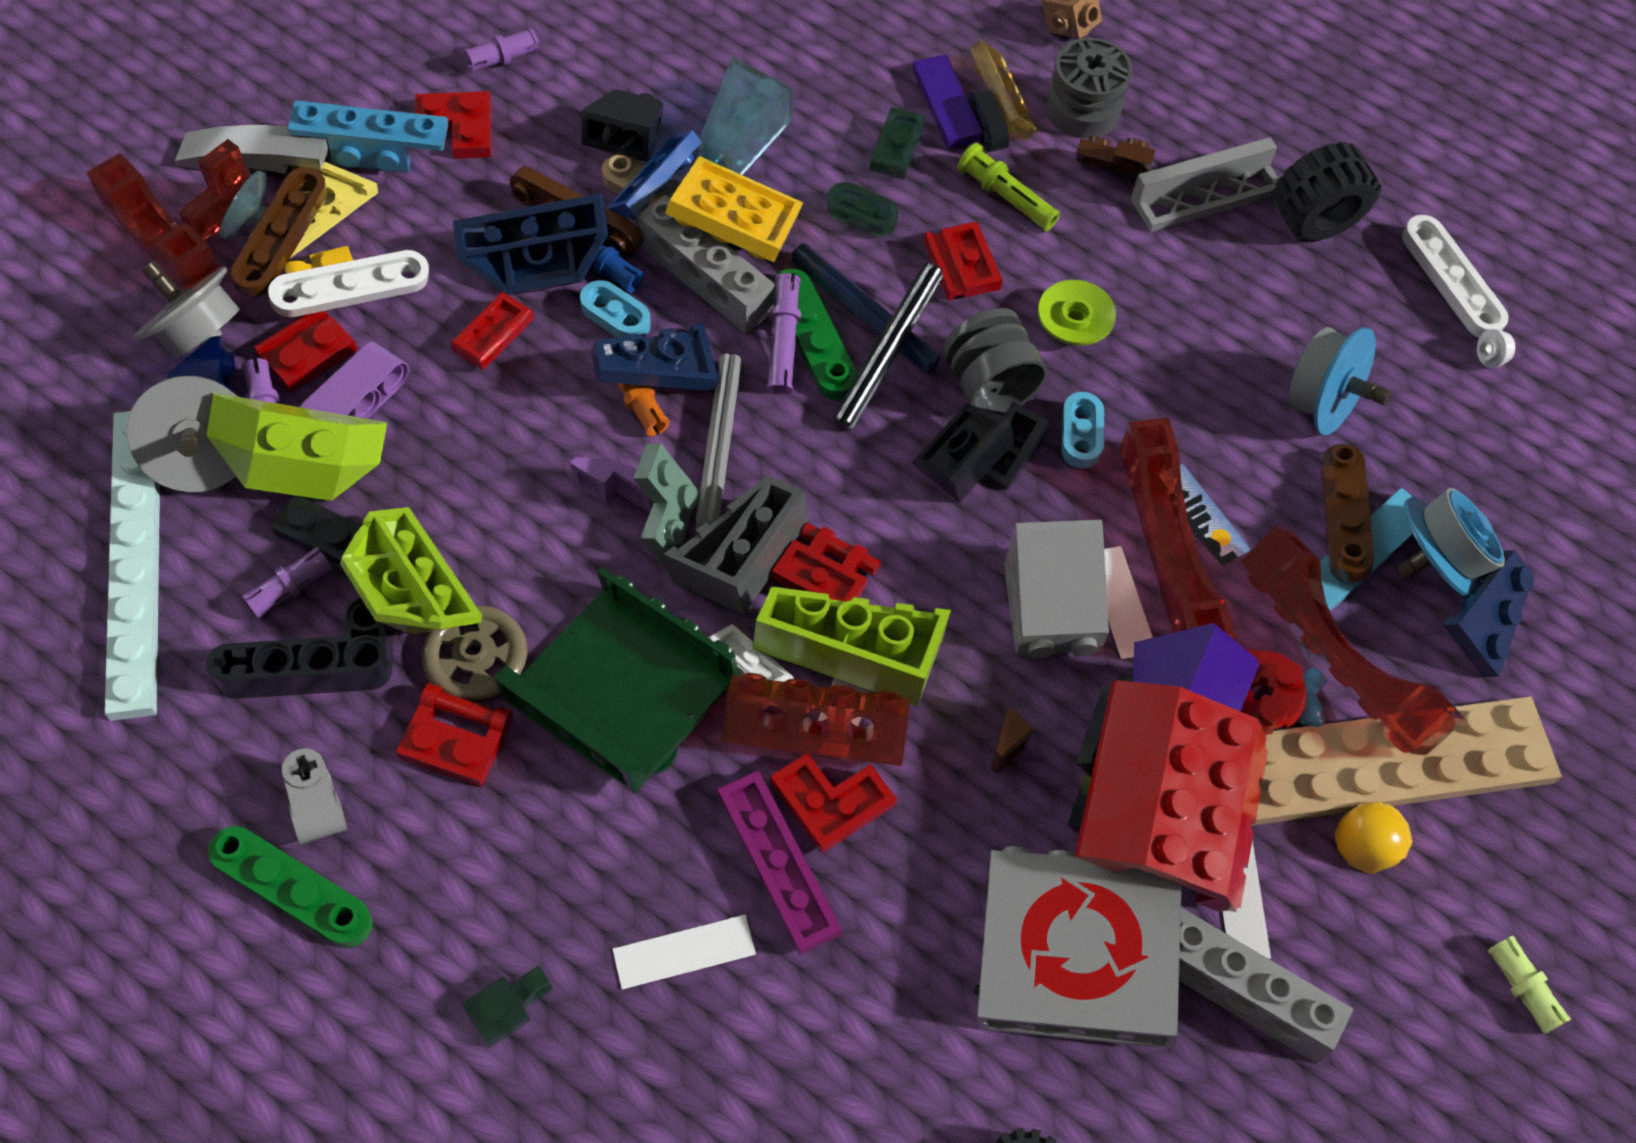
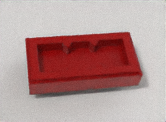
M501 292L450 343L452 352L483 371L534 319L533 310L506 293Z

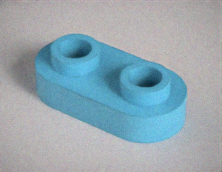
M593 281L582 289L580 293L581 308L587 318L615 337L639 334L643 337L648 335L651 328L650 312L644 304L608 281ZM599 304L606 305L604 307H597Z
M1076 392L1065 400L1061 413V454L1064 460L1071 466L1089 468L1100 460L1104 448V407L1100 399L1088 392ZM1076 415H1082L1086 419H1079ZM1076 449H1083L1086 453L1079 452Z

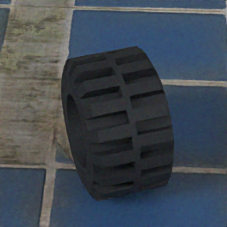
M1339 142L1316 148L1296 160L1293 165L1283 172L1284 175L1277 180L1276 187L1272 192L1273 202L1294 237L1302 242H1317L1334 237L1359 222L1378 201L1381 185L1356 145Z

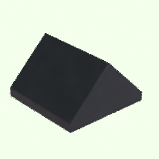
M966 403L912 463L960 503L1014 444L1011 422L1005 416Z

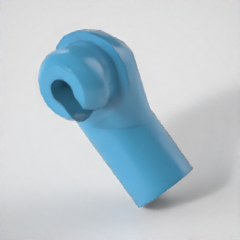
M1309 668L1303 675L1307 693L1306 706L1297 722L1302 727H1320L1325 723V717L1322 714V707L1317 698V693L1325 685L1327 679L1320 670Z

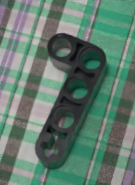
M358 597L346 609L344 636L223 644L210 652L206 660V669L222 695L233 699L374 690L384 686L392 675L393 627L380 622L363 627V623L374 618L361 597ZM367 659H377L370 666L360 667L361 663ZM331 661V664L325 669L314 670L320 663ZM286 664L279 672L269 673L275 666Z

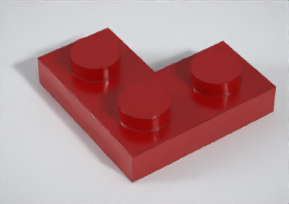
M490 91L415 94V114L447 117V131H452L454 159L492 157Z
M807 752L770 776V784L821 854L896 806L897 803L896 796L871 764L833 787Z

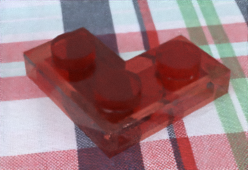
M229 139L198 161L208 188L178 210L188 236L198 244L211 234L216 233L224 224L241 211L246 210L251 203L257 200L240 149Z

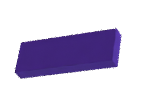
M948 55L913 61L912 71L946 148L950 149L981 142L983 132Z

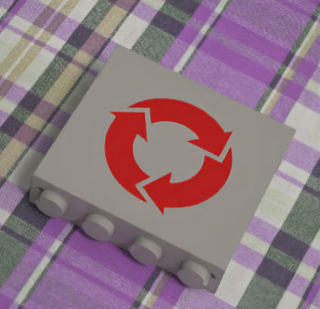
M1016 846L1005 847L1002 851L991 850L977 1017L979 1030L1174 1049L1178 1026L1181 885L1137 868L1113 872L1074 857L1075 853L1065 850H1054L1049 852L1048 855L1030 853L1029 850Z

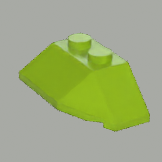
M213 393L206 436L245 488L333 501L380 464L387 422Z
M409 507L368 512L363 520V525L357 531L343 554L340 565L375 621L410 634L481 623L482 614Z

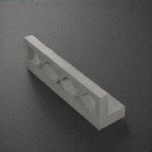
M1269 137L1138 174L1131 201L1148 230L1153 232L1273 197L1272 192L1279 178L1270 165L1277 146ZM1262 175L1267 186L1258 187L1246 181L1248 178ZM1226 186L1237 190V193L1227 197L1213 191L1216 187ZM1192 195L1205 201L1201 205L1193 206L1182 202L1181 199L1182 197ZM1158 204L1172 210L1170 214L1155 217L1150 206Z

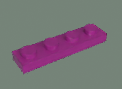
M759 770L718 788V797L798 955L800 956L841 936L842 929Z

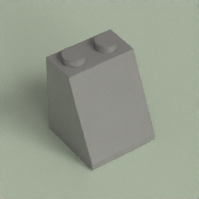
M1102 520L1016 523L1004 562L1016 655L1046 658L1055 653L1089 656L1100 652L1109 633Z

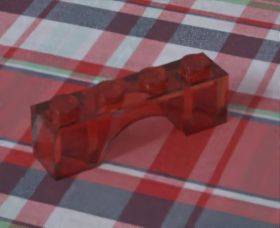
M121 153L86 172L101 204L183 291L192 288L219 269L210 245L187 222L180 226L167 213L147 185L143 176Z

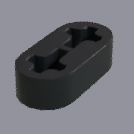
M990 89L971 92L969 103L983 132L982 143L986 151L993 152L1008 148V126L993 92Z

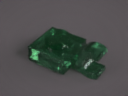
M540 966L522 976L512 988L505 976L463 1002L462 1005L490 1048L531 1021L524 1008L548 994L553 988Z

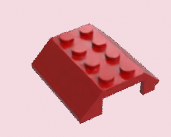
M1113 681L1110 687L1074 857L1113 872L1132 868L1140 869L1200 892L1196 894L1195 903L1218 912H1236L1237 908H1241L1246 880V875L1243 871L1244 868H1248L1254 834L1251 825L1256 823L1261 794L1259 782L1263 781L1268 754L1265 747L1267 737L1259 719L1180 686Z

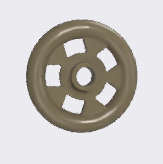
M476 605L482 614L481 623H478L479 631L460 635L459 627L428 632L421 653L422 667L430 683L443 687L442 692L471 702L487 700L500 694L494 678L485 672V670L493 665L495 659H498L519 675H521L527 659V641L519 624L504 611L484 605ZM498 630H501L508 640L507 643L500 647H496L493 639L490 637L491 634ZM442 644H454L451 659H439ZM472 646L481 647L480 652L476 655H468L466 653ZM459 668L463 672L473 674L468 684L452 679L456 669Z

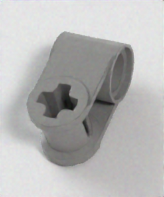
M308 748L297 749L291 752L284 759L282 775L290 802L289 811L299 843L302 845L346 831L347 825L341 803L334 789L331 775L321 755L315 750ZM310 771L311 778L304 780L303 773Z

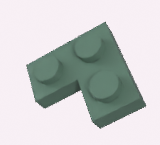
M647 443L633 478L653 502L641 540L660 562H666L664 553L674 546L679 549L685 539L689 520L698 502L699 490L661 443Z

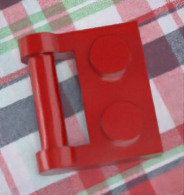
M428 683L423 689L419 706L396 750L398 759L482 788L511 726L513 711L503 707H498L495 710L442 692L443 687ZM437 709L490 728L486 737L435 720L433 717Z

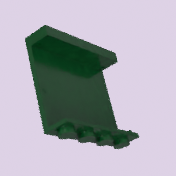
M601 567L597 573L603 591L521 675L505 665L493 678L503 700L633 794H636L739 679V673L735 659L736 655L726 643L720 640L713 642L702 634L694 622L687 618L680 620L671 614L658 598L654 596L647 598L638 592L626 577L620 574L615 577Z

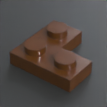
M1090 136L1089 140L1080 138L1076 152V161L1134 177L1150 170L1155 150L1148 148L1149 143L1136 138H1127L1126 142L1118 140L1117 146L1114 148L1110 146L1111 142L1104 138Z

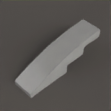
M221 126L186 132L175 163L176 166L249 178L252 177L254 169L286 174L289 165L321 170L329 144L326 138L291 135L288 126Z

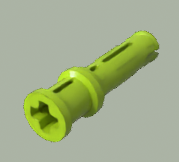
M978 142L972 144L961 156L957 170L962 174L968 173L981 183V188L984 191L990 193L995 191L1017 210L1042 227L1045 232L1049 231L1056 224L1061 215L1060 211L1053 208L1032 190L1008 173L1007 165L1003 161L996 162L984 153L983 146Z

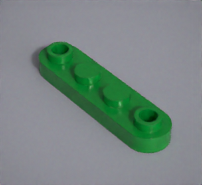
M798 269L782 270L777 275L790 273L792 274L791 282H793V276L795 275L800 277L801 280L798 295V309L801 311V321L796 324L795 344L818 391L828 399L842 400L857 376L856 369L809 276ZM774 277L773 283H774V298H775V284H776V283H775V277ZM837 372L842 374V376H833L832 374Z
M230 826L217 832L211 839L208 846V857L221 874L333 945L340 948H352L364 942L369 936L373 926V919L367 906L360 899L251 831L240 826ZM239 843V847L234 853L225 854V849L229 844ZM345 913L353 914L349 924L345 926L337 925L341 915Z

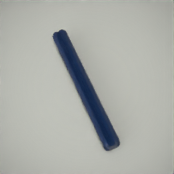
M802 243L793 250V263L879 335H882L893 316L890 312L808 244ZM911 331L899 351L922 371L929 373L939 364L940 354Z

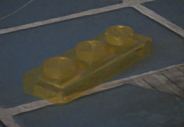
M982 39L978 40L970 47L976 61L973 64L975 71L985 81L987 89L993 92L1006 120L1009 134L1014 132L1025 140L1029 139L1037 132V129L1001 52Z

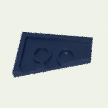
M704 323L693 324L689 331L676 332L674 328L660 330L659 336L647 338L639 334L596 340L591 351L597 382L714 391L719 380Z
M1516 550L1503 551L1505 558L1504 566L1478 578L1479 588L1474 594L1465 596L1460 602L1461 612L1457 616H1449L1443 624L1482 677H1499L1503 663L1509 655L1510 643L1516 626L1521 621L1522 609L1528 592L1533 587L1534 576L1532 571L1526 566Z

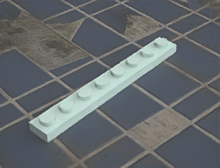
M131 411L117 412L113 416L105 715L110 721L157 715L160 484L144 473L135 462L129 449L127 423Z

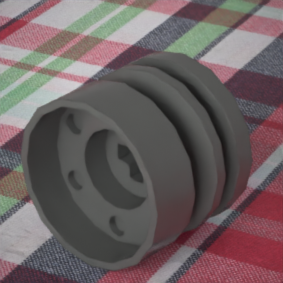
M1080 38L1070 41L1060 49L1055 60L1052 83L1046 101L1047 116L1056 128L1067 135L1077 138H1089L1090 136L1100 137L1107 135L1117 126L1133 73L1131 60L1125 51L1113 42L1100 38Z
M994 308L982 311L966 319L950 333L943 345V355L951 367L955 378L960 380L961 389L969 404L996 414L1007 411L1012 402L1019 405L1024 403L1037 393L1045 383L1048 375L1046 364L1035 345L1029 342L1028 333L1022 327L1017 313L1009 308Z

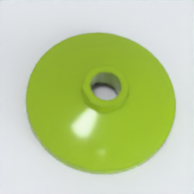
M1064 280L1053 284L1042 294L1038 304V317L1046 332L1055 339L1070 345L1085 346L1097 343L1109 335L1115 324L1116 308L1110 296L1097 285L1083 280Z

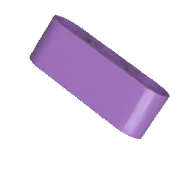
M370 342L350 358L307 398L300 407L368 419L404 384L408 377L409 366L378 343Z

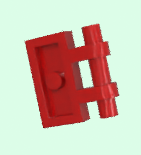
M807 522L800 533V537L811 544L808 547L794 539L772 570V579L789 589L825 593L832 600L852 601V597H860L867 586L868 579L856 572L861 569L874 576L881 565V561L869 555V550L859 544L852 546L835 537L836 532L825 526L820 529ZM829 552L844 560L841 565L823 554Z

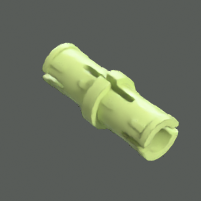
M1514 935L1487 950L1513 988L1510 991L1515 998L1520 997L1544 1035L1571 1020L1545 983L1548 979L1543 971L1538 973L1522 951Z

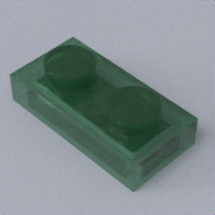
M891 107L870 159L869 170L905 180L925 128L926 116Z

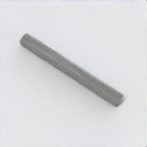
M725 353L719 359L717 373L719 380L715 387L696 515L697 528L705 522L711 525L720 518L741 369V358L736 354L730 355Z

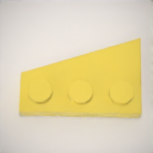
M324 162L322 169L316 170L321 172L325 178L327 196L291 258L378 194L377 183ZM311 191L303 192V194L311 193Z

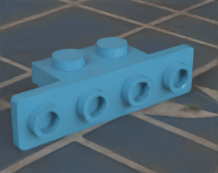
M295 101L288 129L291 135L328 139L333 165L409 172L411 162L409 148L436 151L444 149L448 119L442 116Z

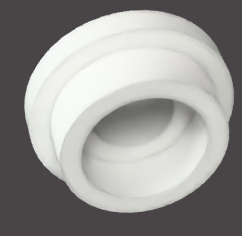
M1488 329L1481 334L1477 343V354L1484 366L1498 368L1513 358L1515 342L1509 333L1500 329Z

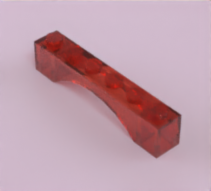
M1169 417L1128 422L1119 450L1172 633L1214 623L1235 640L1236 635L1225 599L1209 579L1192 537L1183 496L1179 449Z
M1276 525L1240 561L1250 572L1247 575L1250 583L1264 594L1268 592L1277 602L1273 606L1275 611L1286 622L1290 624L1295 623L1304 633L1301 636L1303 643L1315 654H1323L1332 664L1329 671L1333 677L1343 686H1351L1361 697L1357 701L1359 706L1372 719H1380L1390 730L1387 733V737L1401 752L1426 756L1466 721L1462 714L1436 686L1410 682L1390 675L1370 663L1350 645L1337 627L1327 606L1321 581L1320 560L1294 531Z

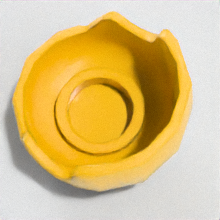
M1381 801L1359 804L1347 812L1339 820L1334 834L1338 851L1348 864L1367 874H1375L1381 870L1396 866L1402 859L1406 858L1413 843L1409 824L1399 810Z

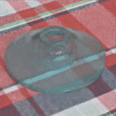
M255 172L240 188L224 216L219 233L220 238L228 241L240 234L249 224L255 227L258 225L268 208L262 204L266 191V174L264 172Z

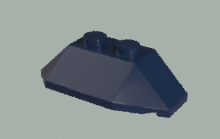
M602 194L453 221L458 260L507 295L581 283L608 235Z

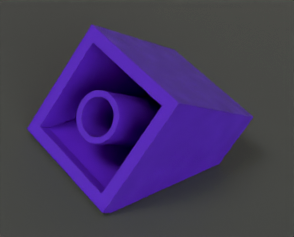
M1214 623L1134 642L1133 682L1180 686L1241 711L1258 669V659Z

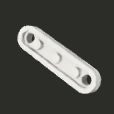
M1428 215L1412 217L1402 233V240L1467 330L1478 338L1488 329H1500L1503 331L1509 319L1506 309L1443 225L1437 219Z
M403 250L283 274L271 282L268 290L269 301L273 310L285 317H297L413 293L421 290L426 285L429 265L420 253L412 250ZM404 272H412L415 276L413 278H405L402 274ZM286 296H294L297 298V300L292 303L285 302L283 299Z

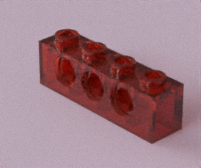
M744 673L740 676L732 675L727 692L722 742L902 766L909 721L910 699L902 698L899 694L891 691H878L875 694L857 692L853 687L847 685H833L827 688L812 686L810 682L802 679H789L782 682L767 680L765 676L757 673ZM766 705H775L779 707L783 711V713L779 715H770L767 714L762 709V707ZM811 711H820L828 718L823 721H814L806 714ZM857 717H865L872 724L867 727H858L851 720Z

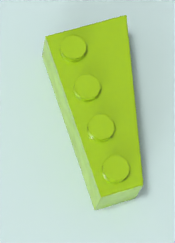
M771 587L756 619L753 650L918 707L942 643L951 610L935 608L934 613L913 610L914 605L896 603L895 608L870 605L869 599L852 597V601H840L830 599L829 595L825 593Z

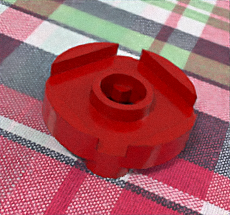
M1246 649L1258 659V669L1240 712L1259 719L1265 735L1273 734V729L1281 728L1286 725V728L1290 727L1302 715L1307 701L1306 685L1301 667L1286 656L1276 652ZM1262 685L1267 686L1268 690L1273 692L1271 696L1263 695L1260 700H1256L1251 689Z

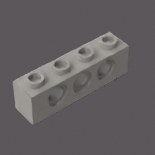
M664 194L636 215L637 227L644 238L641 248L742 332L747 334L769 316L770 309L774 307V283L728 245L715 240L711 234L696 227L683 226L674 217L665 214L670 201L669 197Z
M1181 907L1179 982L1316 1064L1335 1050L1354 1010L1353 1008Z

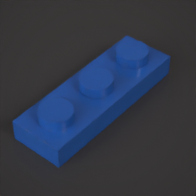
M691 130L672 136L608 205L607 209L624 218L635 220L636 215L649 206L648 201L654 195L660 194L672 183L670 177L674 172L683 169L693 160L692 152L702 143L695 132Z

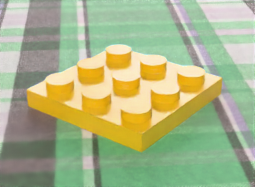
M699 156L671 197L665 214L674 217L683 226L696 227L711 234L719 242L732 243L747 250L755 258L768 259L775 262L798 217L803 202Z

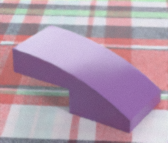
M575 457L570 462L574 486L606 505L617 493L650 513L653 502L633 479L637 469L621 463L589 457Z

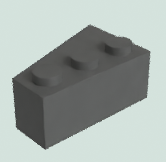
M769 475L727 506L728 512L711 525L705 522L695 530L697 535L682 547L677 549L674 546L664 553L672 583L742 615L746 613L771 577L772 570L791 542L797 539L804 525L809 521L804 490Z

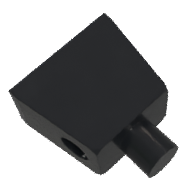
M612 90L582 110L581 145L648 162L661 136L663 103L649 93L638 95L622 90Z

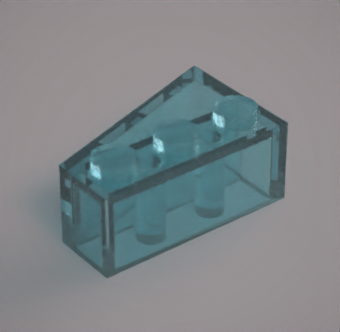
M732 56L699 138L702 142L698 146L699 156L743 175L792 121L793 88Z

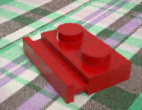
M977 221L943 228L941 233L931 234V231L925 232L924 244L932 263L942 269L943 278L940 283L948 301L954 300V297L963 295L966 298L1001 290L1002 277Z
M326 311L307 314L254 347L258 358L268 361L269 370L290 393L358 351L352 337Z

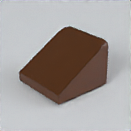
M1011 707L1007 709L991 766L995 773L997 771L1000 772L1027 748L1033 733V728Z

